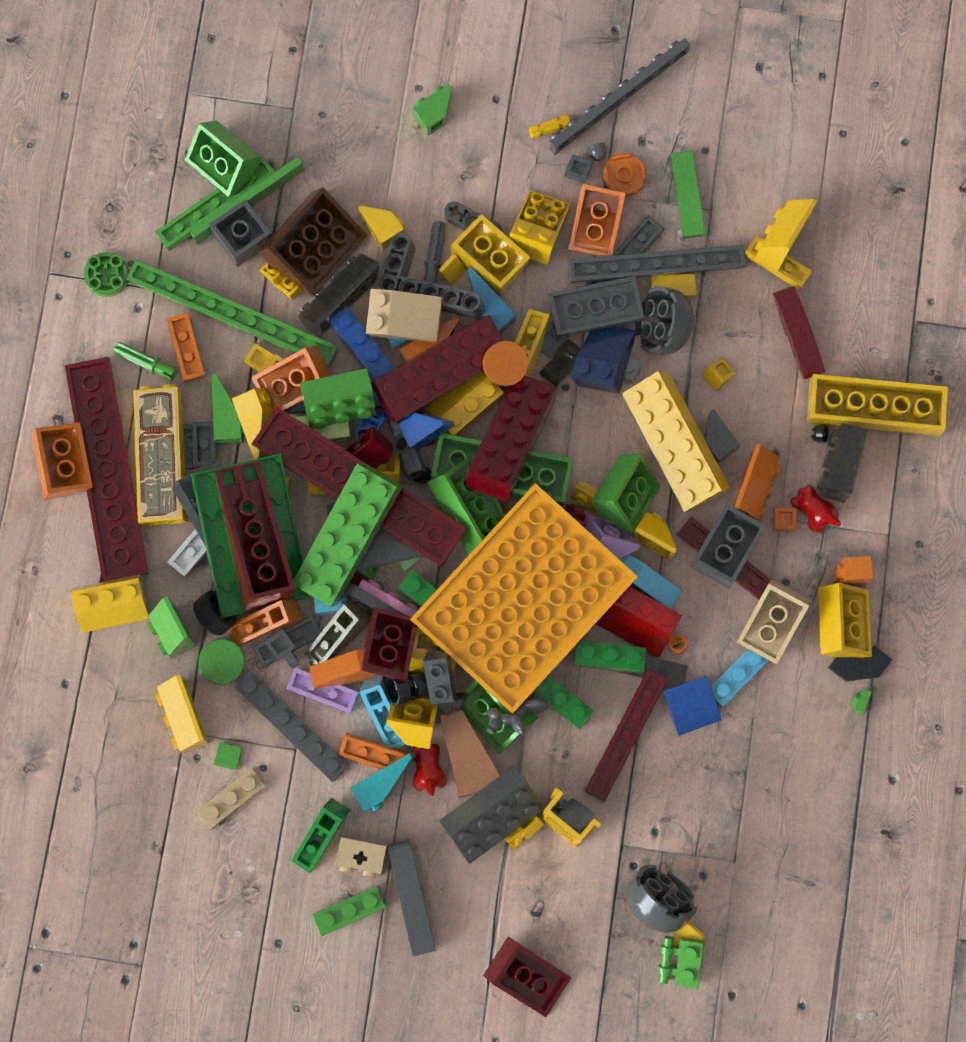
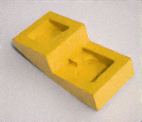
M255 343L243 363L260 373L282 361L283 358L276 354L273 355Z

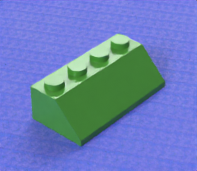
M472 456L443 471L427 482L444 513L467 528L460 540L468 554L481 543L506 515L495 497L465 487L467 471L473 460Z

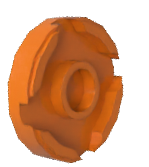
M620 153L612 156L603 169V182L606 188L627 193L626 197L637 194L643 188L646 181V168L643 162L629 153Z
M496 342L484 354V372L495 384L501 386L514 385L521 381L527 372V355L524 349L515 342Z

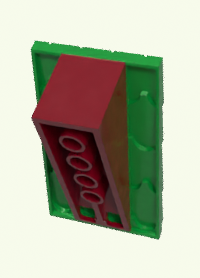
M281 453L192 473V486L220 617L225 619L258 611L280 600L296 599L298 601L309 598L310 595L296 587L293 582L303 560Z

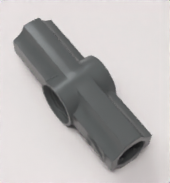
M388 417L387 422L393 437L392 448L399 454L407 479L412 480L424 476L426 469L420 454L421 448H410L398 425L405 418L397 422H391Z

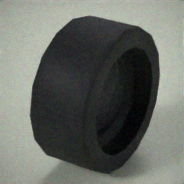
M213 590L207 591L194 602L193 610L196 618L206 630L215 635H223L237 621V616L225 619L220 617L216 594Z

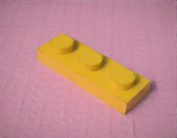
M756 236L746 250L745 256L791 286H795L800 291L811 275L812 270L788 255L778 272L755 260L754 258L758 252L755 247L760 240V237Z

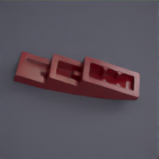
M795 286L774 292L773 296L785 335L788 336L793 355L797 359L802 379L811 378L813 374L825 373L812 329Z

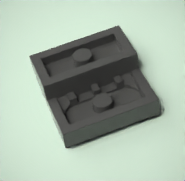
M213 422L183 424L185 469H198L212 460L216 462Z

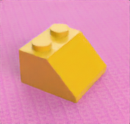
M429 697L414 701L409 700V702L399 705L391 703L386 723L406 745L430 749L439 704L431 705Z

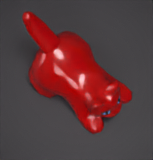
M811 485L800 488L797 491V498H791L790 503L792 506L807 515L809 520L807 524L811 531L816 533L822 532L829 523L833 526L841 525L836 507L832 503L823 500Z
M436 743L430 745V749L414 746L411 749V753L414 752L416 755L414 758L416 771L413 777V786L419 792L426 789L429 796H433L436 787L442 789L447 783V777L439 766L440 747Z

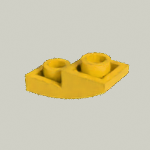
M268 262L259 269L261 274L292 301L303 291L272 268Z

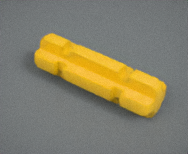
M568 114L559 116V119L553 118L541 122L540 125H532L529 127V134L534 139L540 137L541 134L546 135L558 131L561 127L562 129L567 128V125L571 122Z

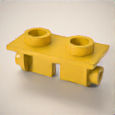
M580 481L575 486L570 498L578 505L584 506L600 517L592 504L598 489L586 481L584 483Z

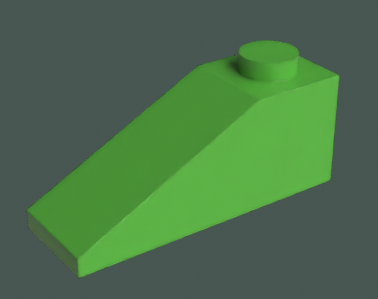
M211 374L214 441L216 445L243 443L245 433L235 406L217 375Z

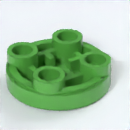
M103 252L89 257L84 269V279L93 293L103 297L114 296L120 293L128 283L126 278L129 274V269L120 255Z
M220 638L210 641L203 647L199 655L201 673L208 681L214 684L227 685L234 682L240 677L245 667L246 661L243 651L235 642L229 639Z

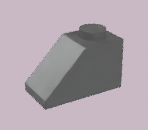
M714 409L711 410L707 418L704 439L716 462L719 463L737 451L740 444Z
M571 798L569 801L564 799L556 809L560 812L557 816L578 834L595 814L574 798Z

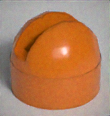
M682 635L672 636L669 640L670 651L677 655L683 654L687 649L685 637ZM683 643V646H681V647H679V648H677V649H674L675 647H677V646H679V645H681V644Z

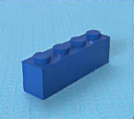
M346 307L330 318L331 328L361 368H367L371 381L394 369V366L372 337L366 334L365 328L349 307Z

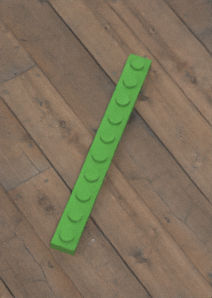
M135 260L126 278L127 282L290 352L296 353L305 347L317 346L328 368L338 350L337 345L138 260Z

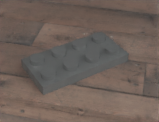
M635 276L548 293L557 337L644 321L645 319Z

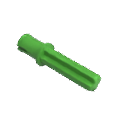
M117 342L114 347L116 355L150 370L151 374L156 373L169 381H172L176 376L174 372H177V368L162 362L159 357L155 359L122 342Z

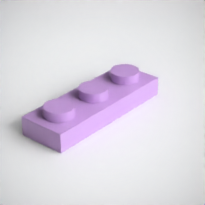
M294 667L286 687L289 691L351 714L359 692L342 685L313 689L310 673Z

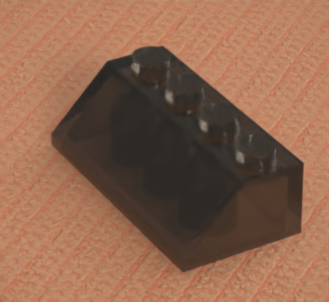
M362 253L357 257L353 256L346 263V268L341 273L339 271L335 273L330 280L331 283L326 288L322 287L316 293V298L311 303L307 302L302 306L299 311L300 322L320 338L331 327L330 318L346 307L350 308L379 279V263Z

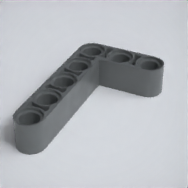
M397 233L392 237L378 280L379 289L386 290L390 284H394V287L390 290L408 292L409 289L415 288L413 293L423 295L436 293L435 296L442 297L441 311L471 318H478L484 314L485 304L475 292L408 278L407 276L415 254V245L405 233ZM407 243L406 247L399 249L401 244ZM401 263L398 269H393L395 264ZM452 297H457L454 303L448 304ZM472 302H478L474 308H469Z

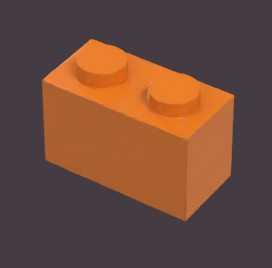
M871 556L843 558L833 570L834 581L851 586H866L873 579Z

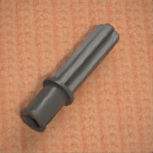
M441 221L433 223L427 261H424L426 268L423 281L437 284L438 270L442 265L440 258L446 224Z

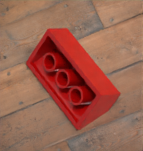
M628 587L595 624L636 647L646 648L647 653L659 659L682 615L639 591Z

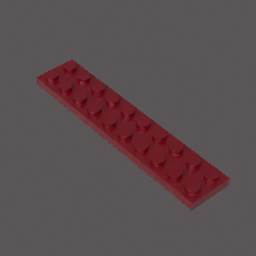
M105 357L65 365L74 422H80L93 486L87 490L102 581L105 582L139 574L141 576L148 575L110 358Z
M279 407L275 408L251 443L252 446L268 456L281 453L283 466L336 500L340 496L356 464L365 463ZM404 487L401 488L380 527L440 567H443L467 530L466 527Z

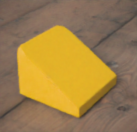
M455 254L451 255L439 269L440 277L453 286L465 273L464 266Z
M721 357L707 367L702 373V377L714 390H718L736 372Z
M688 922L672 936L673 945L679 946L681 937L702 940L705 935Z

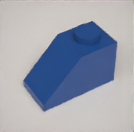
M417 412L404 417L405 420L398 424L410 448H423L455 426L451 420Z

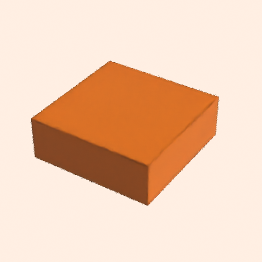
M774 507L773 530L796 531L797 508Z

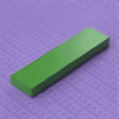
M693 151L671 153L670 158L683 239L705 236Z

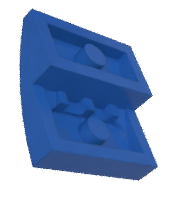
M707 676L663 691L678 736L721 721Z

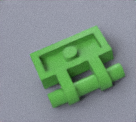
M664 936V942L660 948L662 960L661 964L658 965L659 982L667 984L669 975L676 976L675 985L698 989L705 941L681 937L680 944L677 946L673 945L672 936ZM671 955L678 956L677 966L670 965Z

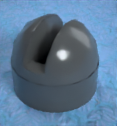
M603 142L588 147L592 159L600 161L605 157L606 147Z

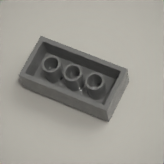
M513 766L439 820V822L463 857L471 864L544 810V807L526 779Z

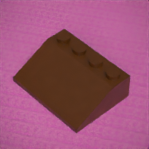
M324 187L312 191L258 253L272 268L313 297L366 238L367 234Z

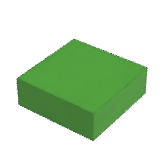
M219 742L214 765L237 770L242 747Z

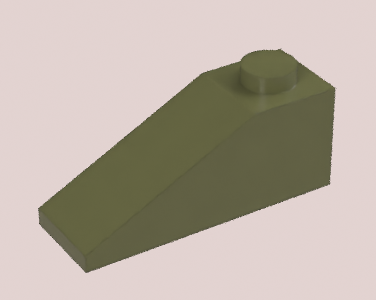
M357 602L343 604L304 654L314 665L334 658L359 635L369 622L370 615Z

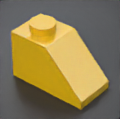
M362 205L358 207V215L382 250L390 245L391 239L395 234L404 233V222L400 216L395 217L392 211Z

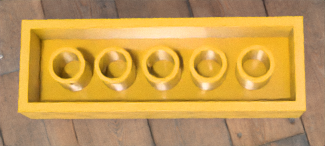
M657 371L622 393L684 512L694 511L731 489L669 371Z
M813 374L809 380L806 424L941 436L946 428L948 387Z

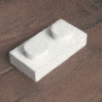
M196 529L167 562L185 578L207 553L206 547Z

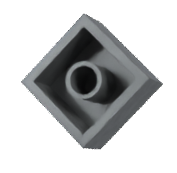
M246 199L209 224L212 235L237 267L256 255L272 236L270 230Z

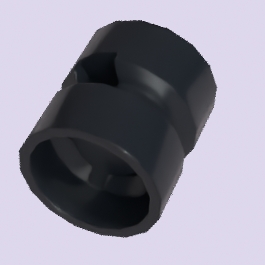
M419 669L409 671L407 681L390 677L386 678V693L393 705L407 703L409 700L422 699L428 694L426 677Z

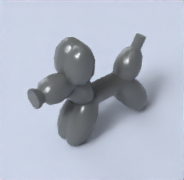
M541 698L526 699L513 714L505 713L502 715L495 707L488 708L487 715L491 722L487 732L493 734L494 731L496 732L502 727V724H512L513 729L518 734L524 735L526 727L521 717L526 712L537 714L547 709L545 700Z

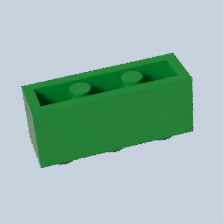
M579 641L575 648L574 667L642 674L644 671L646 648Z

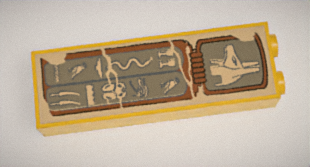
M174 384L162 385V388L154 389L152 386H142L140 390H133L138 523L143 527L187 523V514L171 488L175 485V481L186 476L182 391Z

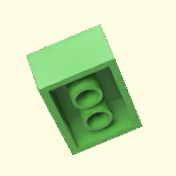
M367 368L300 383L305 412L311 429H321L328 425L343 424L351 420L366 419L376 415L373 391Z

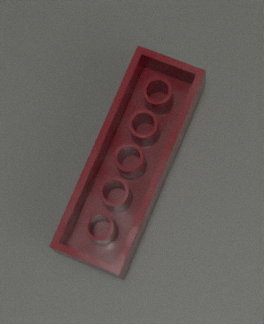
M483 316L370 382L371 387L391 422H397L484 371L483 358L485 352L496 342L504 340L491 316Z
M524 375L521 381L508 386L467 471L465 487L509 502L555 403L557 386Z

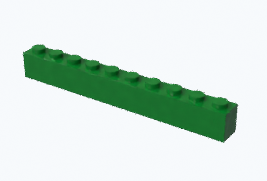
M413 570L410 571L398 587L421 606L437 590ZM547 676L533 691L535 695L545 700L549 706L579 729L594 712V710L550 676Z

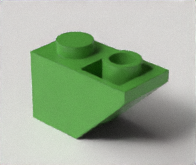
M449 84L445 87H438L431 96L426 99L421 98L414 104L413 116L427 135H430L446 124L451 100V86Z

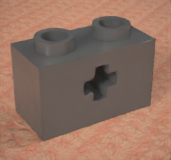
M444 650L426 652L423 663L431 705L454 702L456 688L450 656Z

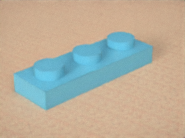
M747 649L711 686L715 701L723 707L769 660Z

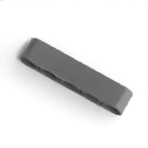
M410 839L387 844L412 955L417 956L434 952L436 949Z

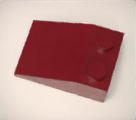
M374 607L367 627L361 671L407 681L417 625L410 620L412 616Z
M509 936L483 975L493 985L544 1017H547L571 979L569 975Z

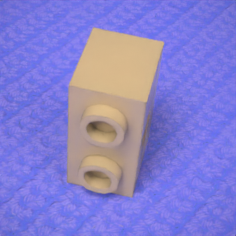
M341 837L335 865L340 866L339 871L353 874L355 869L363 871L362 876L376 878L377 874L382 875L387 846ZM360 852H364L367 861H363L361 865H358V861L354 859L355 855L359 856Z

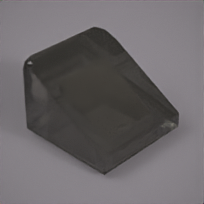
M466 692L456 693L454 702L437 705L446 715H450L465 703L468 694Z

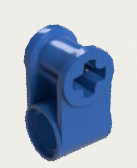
M375 410L376 415L360 419L353 441L355 442L359 439L358 434L366 433L372 427L380 431L387 413Z

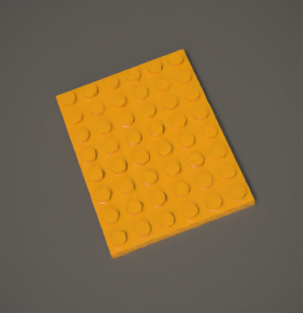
M535 483L410 620L513 714L638 576Z

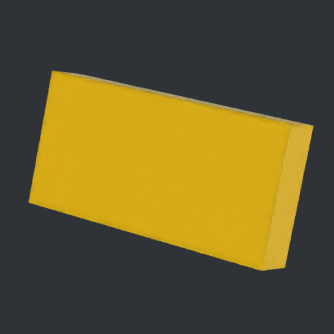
M695 274L650 277L651 288L663 286L676 289L686 297H696Z

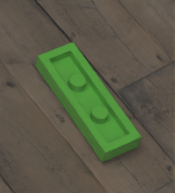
M375 886L312 915L321 936H324L386 908L378 887Z

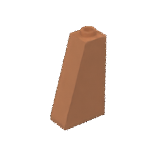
M457 708L444 710V715H440V720L459 798L475 795L500 775L462 710L457 711Z

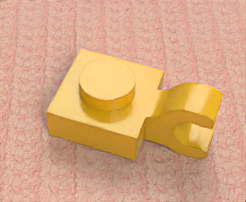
M534 816L504 838V840L513 850H516L521 845L523 837L528 840L544 824L537 816Z

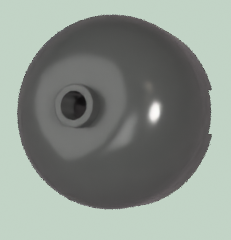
M655 286L648 290L649 294L644 302L641 301L644 317L646 315L647 317L658 318L659 323L646 321L641 328L642 321L635 322L636 336L640 335L641 348L644 351L662 355L671 354L681 349L689 340L694 328V310L691 302L682 292L673 288ZM648 340H654V341H660V342H666V343L661 344V345H656V344L651 343V342L648 341Z
M644 865L635 874L628 886L627 899L630 909L636 918L650 929L663 933L680 930L697 912V907L694 906L692 901L694 898L693 893L684 882L670 871L666 875L656 870V865ZM674 883L678 889H675L671 895H665Z

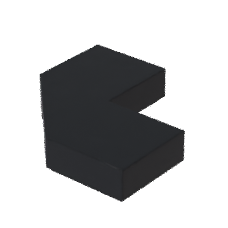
M873 646L872 657H865L861 663L853 657H836L828 669L845 682L875 679L880 677L893 659L876 646Z

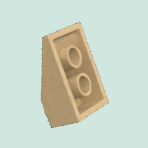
M371 289L366 334L374 338L438 342L443 298L395 290Z
M771 579L737 643L778 664L812 600Z

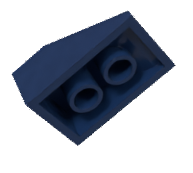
M616 326L590 331L576 357L571 379L579 387L620 394L637 331Z

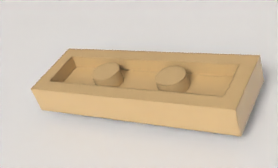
M250 768L196 812L211 830L266 786L254 770Z

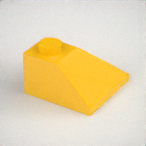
M646 512L634 531V538L639 544L671 561L677 548L667 524L663 521V517L657 513L652 512L650 514Z

